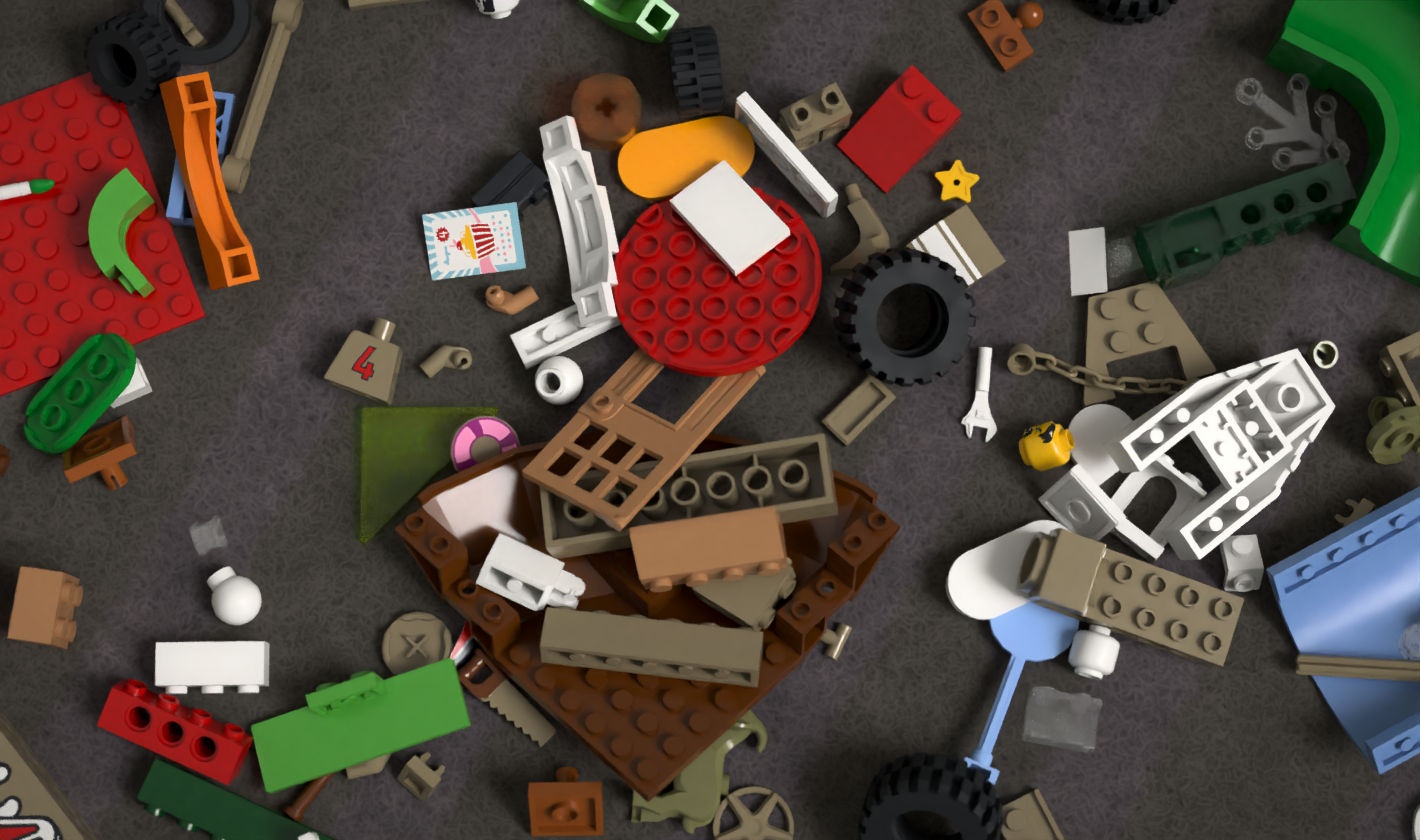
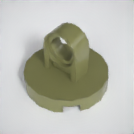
M1375 397L1368 408V418L1373 428L1366 438V448L1374 460L1384 465L1395 464L1403 461L1400 455L1410 450H1413L1415 454L1420 452V407H1404L1395 397ZM1387 404L1389 415L1383 418L1382 410L1384 405Z

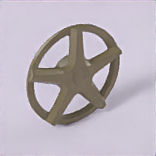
M745 787L729 794L721 802L714 817L713 833L715 840H792L794 821L788 805L778 794L762 787ZM748 793H759L768 796L755 812L749 811L737 798ZM776 803L781 806L785 813L788 825L787 831L768 824V818ZM729 804L737 816L739 824L720 834V819L724 809Z

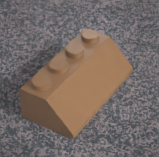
M775 505L629 527L639 579L645 590L650 589L652 592L669 591L673 585L679 584L699 587L706 585L708 580L719 578L728 582L743 579L744 575L758 573L760 576H772L780 573V569L788 568L783 526Z

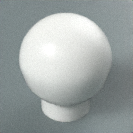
M555 356L548 358L539 366L535 374V387L538 394L551 404H568L577 398L582 390L583 375L581 369L573 360L567 357Z
M227 566L215 572L207 580V584L213 591L212 607L216 616L221 621L230 625H242L251 621L258 614L262 603L261 593L257 585L250 579L237 576L233 569Z

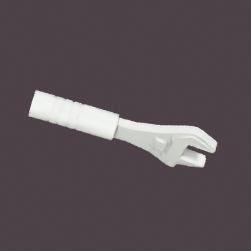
M978 347L975 399L971 410L963 418L961 424L966 425L968 439H971L973 426L987 429L985 438L987 443L997 431L988 403L992 348Z

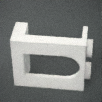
M1165 453L1142 471L1130 472L1111 497V500L1123 512L1150 478L1162 476L1174 484L1177 491L1176 500L1149 536L1126 518L1110 531L1150 563L1157 560L1168 542L1161 531L1207 494L1201 488L1203 484L1198 478L1188 472H1185L1183 475L1173 467L1174 461Z

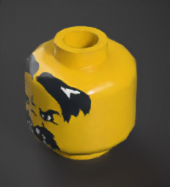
M1056 421L1045 422L1026 429L1023 439L1019 441V450L1024 463L1038 471H1045L1066 464L1070 459L1071 450L1075 447L1071 431L1064 429Z

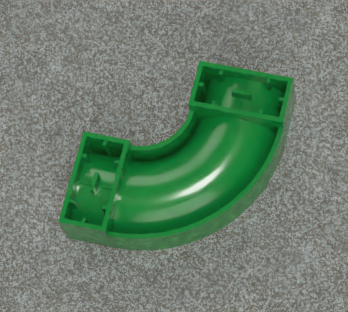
M1294 0L1263 62L1323 92H1326L1330 87L1340 93L1357 110L1365 125L1369 141V158L1365 174L1358 182L1329 243L1420 288V0Z

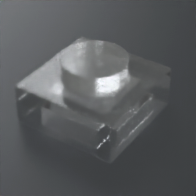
M1130 235L1105 244L1106 272L1109 281L1143 268Z

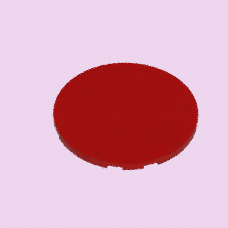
M750 186L787 225L791 235L737 276L729 270L671 207L669 200L676 195L665 199L659 204L654 203L635 220V225L628 232L627 236L621 240L618 247L619 252L615 255L614 266L618 285L611 287L615 309L625 332L643 353L659 364L681 373L704 377H719L740 374L756 369L780 356L799 339L808 327L819 304L823 279L822 264L813 234H811L809 228L803 222L802 217L782 199L778 200L764 193L762 189Z

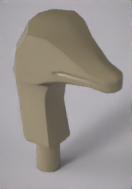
M858 184L848 185L845 191L850 205L847 207L860 229V242L850 254L829 267V272L832 276L855 275L851 269L859 262L866 264L869 262V255L875 252L884 254L890 248L888 233L868 200L862 197Z

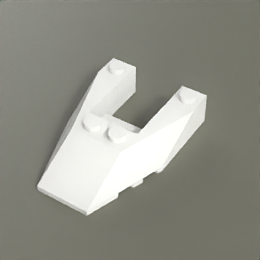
M1292 349L1195 381L1126 425L1103 443V446L1121 473L1140 472L1187 434L1191 436L1222 483L1161 532L1180 560H1200L1281 493L1280 488L1290 472L1295 471L1301 462L1300 456L1307 445L1315 440L1336 406L1299 350Z

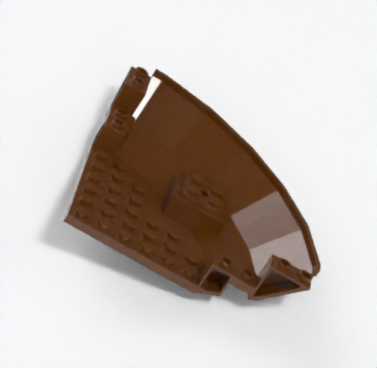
M597 431L582 434L573 443L586 450H590L605 432ZM709 433L690 455L761 443ZM616 439L600 457L616 465L633 446ZM550 441L512 448L427 487L417 495V502L421 508L415 513L408 515L405 521L395 528V532L437 595L444 603L448 602L469 621L470 634L501 670L647 802L654 798L805 659L826 633L827 619L848 600L852 601L900 529V526L891 520L885 512L880 511L874 506L878 498V494L865 483L832 469L838 515L782 524L786 554L792 561L791 566L796 575L794 579L796 580V585L787 599L781 598L775 607L776 615L772 623L766 629L761 628L760 632H763V651L758 687L542 663L540 641L546 608L555 607L546 603L543 610L534 611L476 584L484 562L499 533L553 557L546 549L540 486L524 478L522 473L526 466ZM564 452L551 465L548 471L557 476L567 475L580 460ZM644 453L635 464L658 459ZM590 467L587 471H593L598 469ZM633 547L557 559L565 563L562 570L575 575V577H579V579L585 582L586 586L583 594L577 597L578 605L575 609L576 611L594 612L603 610L612 615L620 616L638 614L655 620L673 618L690 624L714 623L719 627L734 629L742 627L697 599L692 590L693 587H689L686 584L673 585L671 590L665 592L645 590L639 579ZM830 587L833 591L826 593L821 588ZM468 588L475 590L472 594L463 593Z

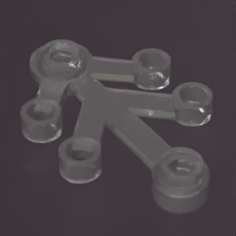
M1295 74L1286 84V89L1291 95L1294 116L1265 95L1263 87L1258 80L1249 77L1238 82L1234 88L1233 96L1240 106L1252 107L1255 105L1284 127L1273 130H1265L1260 126L1252 127L1245 136V142L1249 148L1260 149L1264 145L1302 141L1312 148L1311 150L1294 152L1287 147L1280 148L1273 156V164L1277 169L1288 170L1291 166L1317 163L1323 170L1335 172L1342 169L1348 163L1350 157L1349 148L1343 140L1337 138L1333 113L1337 109V101L1333 96L1322 95L1314 104V111L1320 116L1322 137L1311 129L1306 91L1310 83L1305 75ZM1295 80L1300 81L1303 84V90H1296L1292 82ZM1252 86L1255 89V95H1247L1244 92V87ZM1320 102H1328L1331 106V110H1322L1320 107ZM1251 134H1260L1262 137V142H1253L1251 139ZM1329 148L1335 149L1338 152V158H1330L1327 150ZM1279 154L1288 155L1290 163H1281L1279 161Z

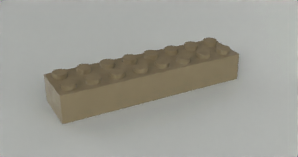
M824 433L689 455L622 531L615 530L606 525V521L540 486L546 549L555 559L631 548L629 527L774 505L782 524L838 515L829 445ZM661 461L637 463L628 472L645 479ZM600 470L587 471L574 485L591 493L607 474ZM618 481L602 500L618 508L635 489Z

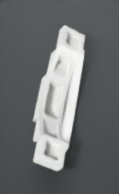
M566 115L539 127L544 147L542 155L562 229L569 266L572 299L577 305L581 326L592 327L617 317L611 287L618 285L612 255L618 253L619 248L606 187L597 185L591 154L581 149L575 117Z

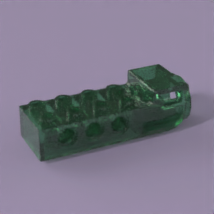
M1340 158L1136 225L1134 228L1136 249L1151 284L1159 282L1161 289L1167 291L1206 278L1223 258L1241 252L1242 247L1254 242L1255 247H1259L1274 241V236L1286 231L1288 236H1292L1307 230V225L1319 220L1320 225H1325L1340 219V214L1349 210L1348 205L1357 198L1344 161ZM1185 259L1187 267L1178 269L1176 262Z

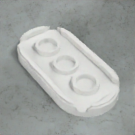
M1050 520L1034 521L960 555L954 560L946 578L945 587L950 603L963 615L977 620H989L1030 602L1028 600L1029 594L1017 589V580L1022 560L1031 540L1039 531L1049 535L1050 531L1054 529H1068L1062 524Z

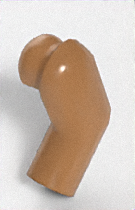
M497 285L489 287L485 292L487 305L492 310L508 315H514L539 300L531 285L515 294L501 290V287Z

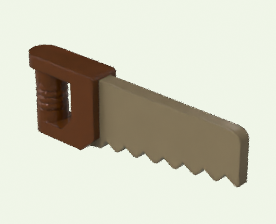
M477 647L473 651L474 656L457 672L460 684L475 699H479L482 702L489 701L491 709L497 708L499 715H505L507 722L513 721L515 728H522L523 735L530 734L531 741H538L541 748L555 734V728L506 679V674ZM484 666L492 672L482 684H472L469 681Z

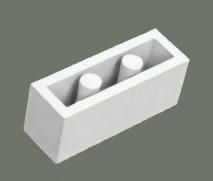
M265 641L156 642L155 686L165 688V694H187V687H201L202 694H223V687H237V693H259L260 686H269V643Z

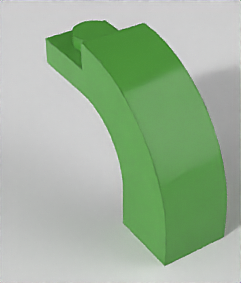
M663 0L577 1V4L619 31L652 43H662L680 15Z
M125 167L105 185L95 200L89 219V243L99 268L111 281L121 274L118 279L131 294L137 290L145 298L155 288L131 261L126 249V234L132 221L155 201Z

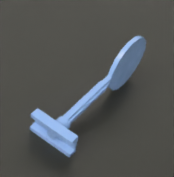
M1031 601L988 620L993 637L1001 648L1011 655L977 749L972 750L970 758L965 757L963 760L968 763V768L972 770L977 768L985 775L984 782L989 781L993 786L1000 771L990 767L993 759L991 752L1025 661L1040 662L1055 658L1069 648L1079 628L1080 620L1044 608Z

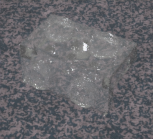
M1048 686L1032 687L1025 704L1021 740L1092 754L1096 743L1098 715L1102 709L1103 701L1092 698L1084 693L1071 694L1057 691L1055 688Z

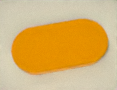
M712 116L640 132L632 136L620 151L618 157L619 177L624 187L639 198L649 201L667 199L676 195V192L688 187L722 160H725L742 178L750 169L754 159V140L745 125L728 116Z

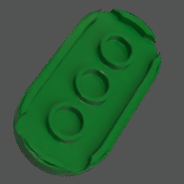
M111 332L104 335L98 333L89 337L31 400L25 414L29 417L27 425L24 424V434L31 446L48 454H58L68 450L126 389L133 377L136 366L135 351L127 339Z

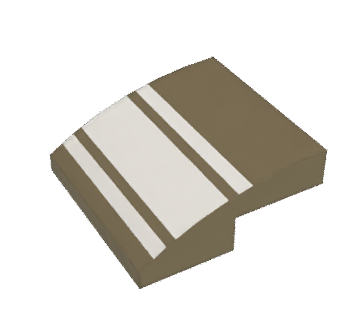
M967 204L905 246V249H916L949 263L956 269V274L965 279L968 284L967 289L1006 262Z

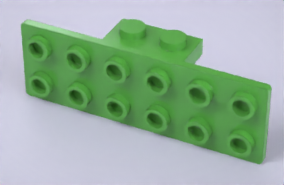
M447 658L385 680L374 672L361 671L351 675L349 681L340 684L335 682L322 684L316 688V692L306 695L308 706L253 724L251 731L254 737L265 790L272 794L467 728L471 725L455 662L453 659Z

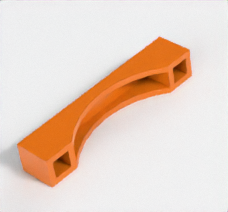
M203 72L176 77L159 84L211 291L259 280L252 246L234 215L222 179L216 143L217 105L209 73Z

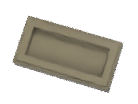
M868 375L821 423L847 447L896 399V396L880 380Z

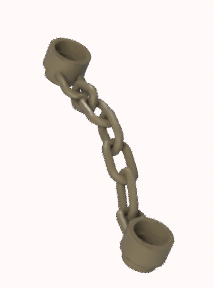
M1024 343L1015 345L1008 353V368L1016 375H1027L1034 369L1052 370L1082 385L1114 390L1126 394L1164 393L1173 396L1179 391L1171 390L1170 383L1181 385V391L1195 381L1200 380L1197 377L1184 381L1174 378L1146 380L1138 377L1125 376L1115 378L1105 376L1086 367L1072 366L1056 359L1053 355L1036 352L1032 347ZM1017 355H1026L1027 357L1019 358ZM1036 357L1047 359L1046 365L1036 364ZM1056 364L1068 369V372L1056 367ZM1078 371L1094 375L1091 381L1076 377ZM1102 380H1103V381H1108V382H1113V383H1115V385L1106 384V383H1101V382H1102ZM1125 382L1139 383L1140 389L1125 388ZM1160 384V388H1149V385Z

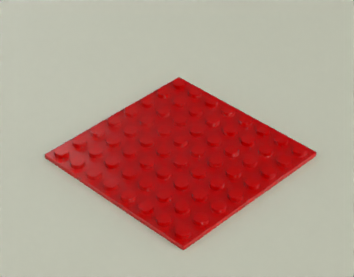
M91 72L0 106V186L27 182L34 178L55 181L52 189L45 193H31L0 200V397L53 377L74 352L89 337L95 334L116 333L127 339L131 345H135L206 317L170 221L166 218V210L127 108L123 101L118 104L112 101L110 95L105 96L101 92V87L99 85L95 86L91 80L93 79ZM125 167L155 201L132 221L126 234V249L131 261L155 288L145 298L137 290L131 294L119 281L118 277L121 274L111 281L99 268L89 243V219L95 200L105 185Z

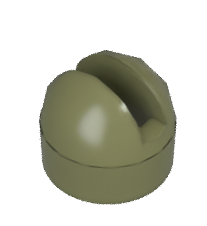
M1328 340L1316 341L1308 348L1306 353L1307 360L1316 368H1330L1337 362V347ZM1317 352L1326 356L1325 360L1317 357Z

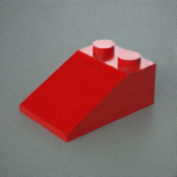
M912 65L883 93L837 144V147L886 194L959 123L962 112Z

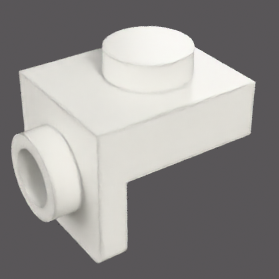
M1256 534L1227 537L1220 543V551L1225 569L1224 590L1248 592L1259 589L1264 566Z

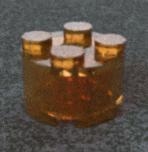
M601 73L580 82L572 99V116L577 125L578 135L594 149L614 151L621 149L626 142L639 132L642 124L641 99L638 91L629 79L612 73ZM604 108H611L609 117L603 116Z

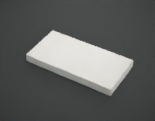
M746 91L736 98L735 119L746 126L754 142L823 219L829 217L835 212L839 195Z

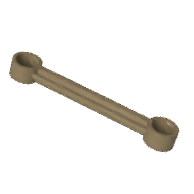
M277 0L272 14V28L231 152L225 157L221 166L225 190L240 194L245 188L250 172V158L291 34L297 29L302 14L303 0Z

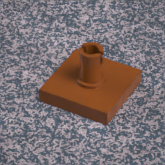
M128 415L85 433L71 448L63 452L64 473L70 484L97 471L100 472L108 490L117 489L116 481L119 487L128 482V477L119 464L120 461L137 454L134 428Z
M562 767L556 771L557 782L529 783L528 799L531 835L604 836L602 782H578L579 772L577 769Z

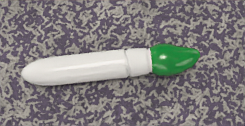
M34 178L27 182L0 186V200L31 193H45L52 189L55 181Z

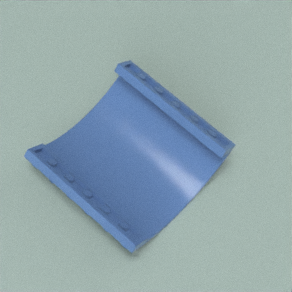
M1420 486L1266 569L1278 608L1298 653L1420 660ZM1311 675L1339 724L1379 775L1420 753V682Z

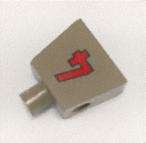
M376 317L369 335L353 330L324 376L327 383L390 407L403 354L399 346L389 343L396 325L388 320Z

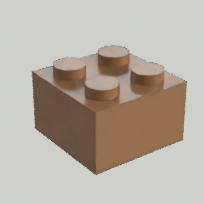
M20 566L7 638L26 644L67 649L68 642H73L76 634L77 624L72 619L75 606L79 607L82 601L83 587L79 585L80 579L64 572Z

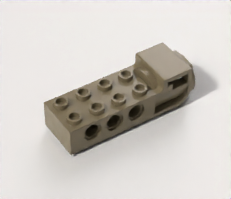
M1062 528L1051 530L1049 535L1040 531L1035 534L1022 560L1017 580V589L1028 593L1029 601L1085 623L1108 628L1113 633L1210 668L1223 667L1244 598L1106 548V544Z

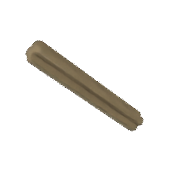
M1302 653L1297 654L1295 658V671L1299 675L1420 682V660Z

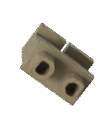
M835 82L780 110L781 118L776 126L802 152L818 144L819 138L821 141H824L848 129L852 111Z

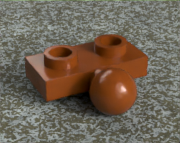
M988 0L967 14L969 20L1005 73L1034 55V50L1020 30L1022 28L1034 29L1041 24L1044 14L1039 4L1031 1L1025 2L1018 7L1016 16L1011 18L1000 0Z

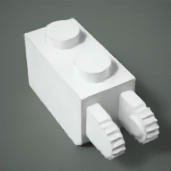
M499 533L476 581V584L534 611L543 610L546 603L555 608L568 606L576 609L578 605L577 597L583 594L586 586L582 579L562 570L565 563Z

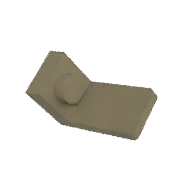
M1420 331L1386 346L1378 352L1380 356L1378 359L1380 370L1385 377L1391 378L1396 388L1394 396L1404 407H1420V396L1403 363L1420 356Z

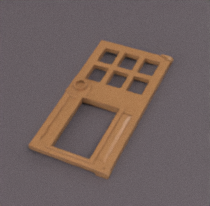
M638 348L522 471L523 477L606 521V525L615 530L622 531L766 372V369L762 365L744 373L719 376L674 425L631 403L665 367L648 357ZM589 425L604 431L605 434L590 450H586L573 443ZM616 439H619L633 446V448L615 465L600 456ZM566 452L580 461L564 478H561L548 471V469ZM646 453L661 462L645 479H642L628 472V470ZM590 467H594L606 473L607 476L591 493L574 485ZM618 481H621L635 490L617 508L602 499Z

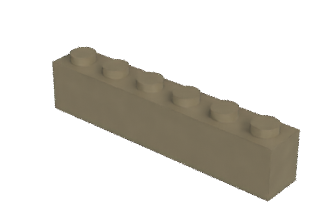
M568 606L546 608L540 641L542 663L758 687L763 651V632L755 631L750 627L734 629L719 627L714 623L690 624L673 618L655 620L638 614L620 616L612 615L603 610L594 612L576 611Z

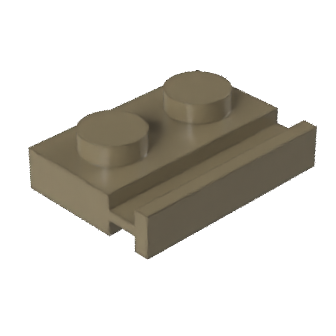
M1035 789L1002 806L1003 824L1001 834L1004 840H1064L1039 789Z

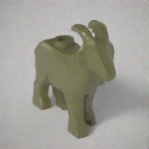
M751 709L673 779V790L662 795H656L649 802L634 790L631 822H659L668 817L682 818V826L689 834H694L696 827H702L711 823L719 809L721 795H728L730 773H723L726 753L751 733L756 734L757 753H761L766 747L768 739L766 728Z

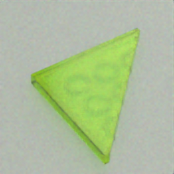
M498 407L362 408L360 543L367 544L451 461L449 456L450 441L456 429L462 423L479 415L496 417L498 415Z

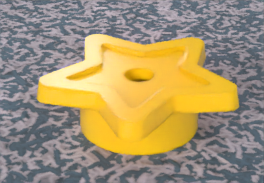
M960 160L954 162L950 171H941L934 174V177L942 185L941 201L958 198L965 203H970V188L979 181V176L965 172ZM954 180H958L960 184L956 186L953 182Z

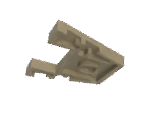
M1156 280L1088 297L1086 303L1084 367L1095 370L1101 375L1109 376L1106 366L1109 363L1167 348H1174L1184 381L1192 377L1200 378L1217 372L1216 367ZM1083 372L1084 380L1091 381L1094 375ZM1102 380V382H1101V383H1106V384H1111V385H1112V383H1111V382H1108V381H1103V380ZM1084 385L1082 395L1084 408L1112 401L1116 398L1114 390Z

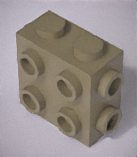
M787 557L788 568L780 569V573L776 575L760 576L758 573L744 575V578L731 582L723 581L722 578L708 580L706 585L693 587L692 590L697 599L740 626L760 631L761 628L766 629L772 623L776 615V610L774 609L781 598L787 599L796 585V580H794L796 575L791 566L792 561Z

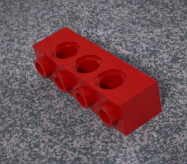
M123 679L111 688L98 721V727L226 785L230 784L238 776L254 738L245 734V730L242 727L232 723L223 724L214 720L212 715L205 710L198 708L190 709L183 706L172 695L157 694L147 689V685L139 680ZM139 707H143L149 712L150 720H145L140 716ZM171 721L181 726L183 735H178L172 730ZM204 736L214 741L215 750L209 749L204 744Z

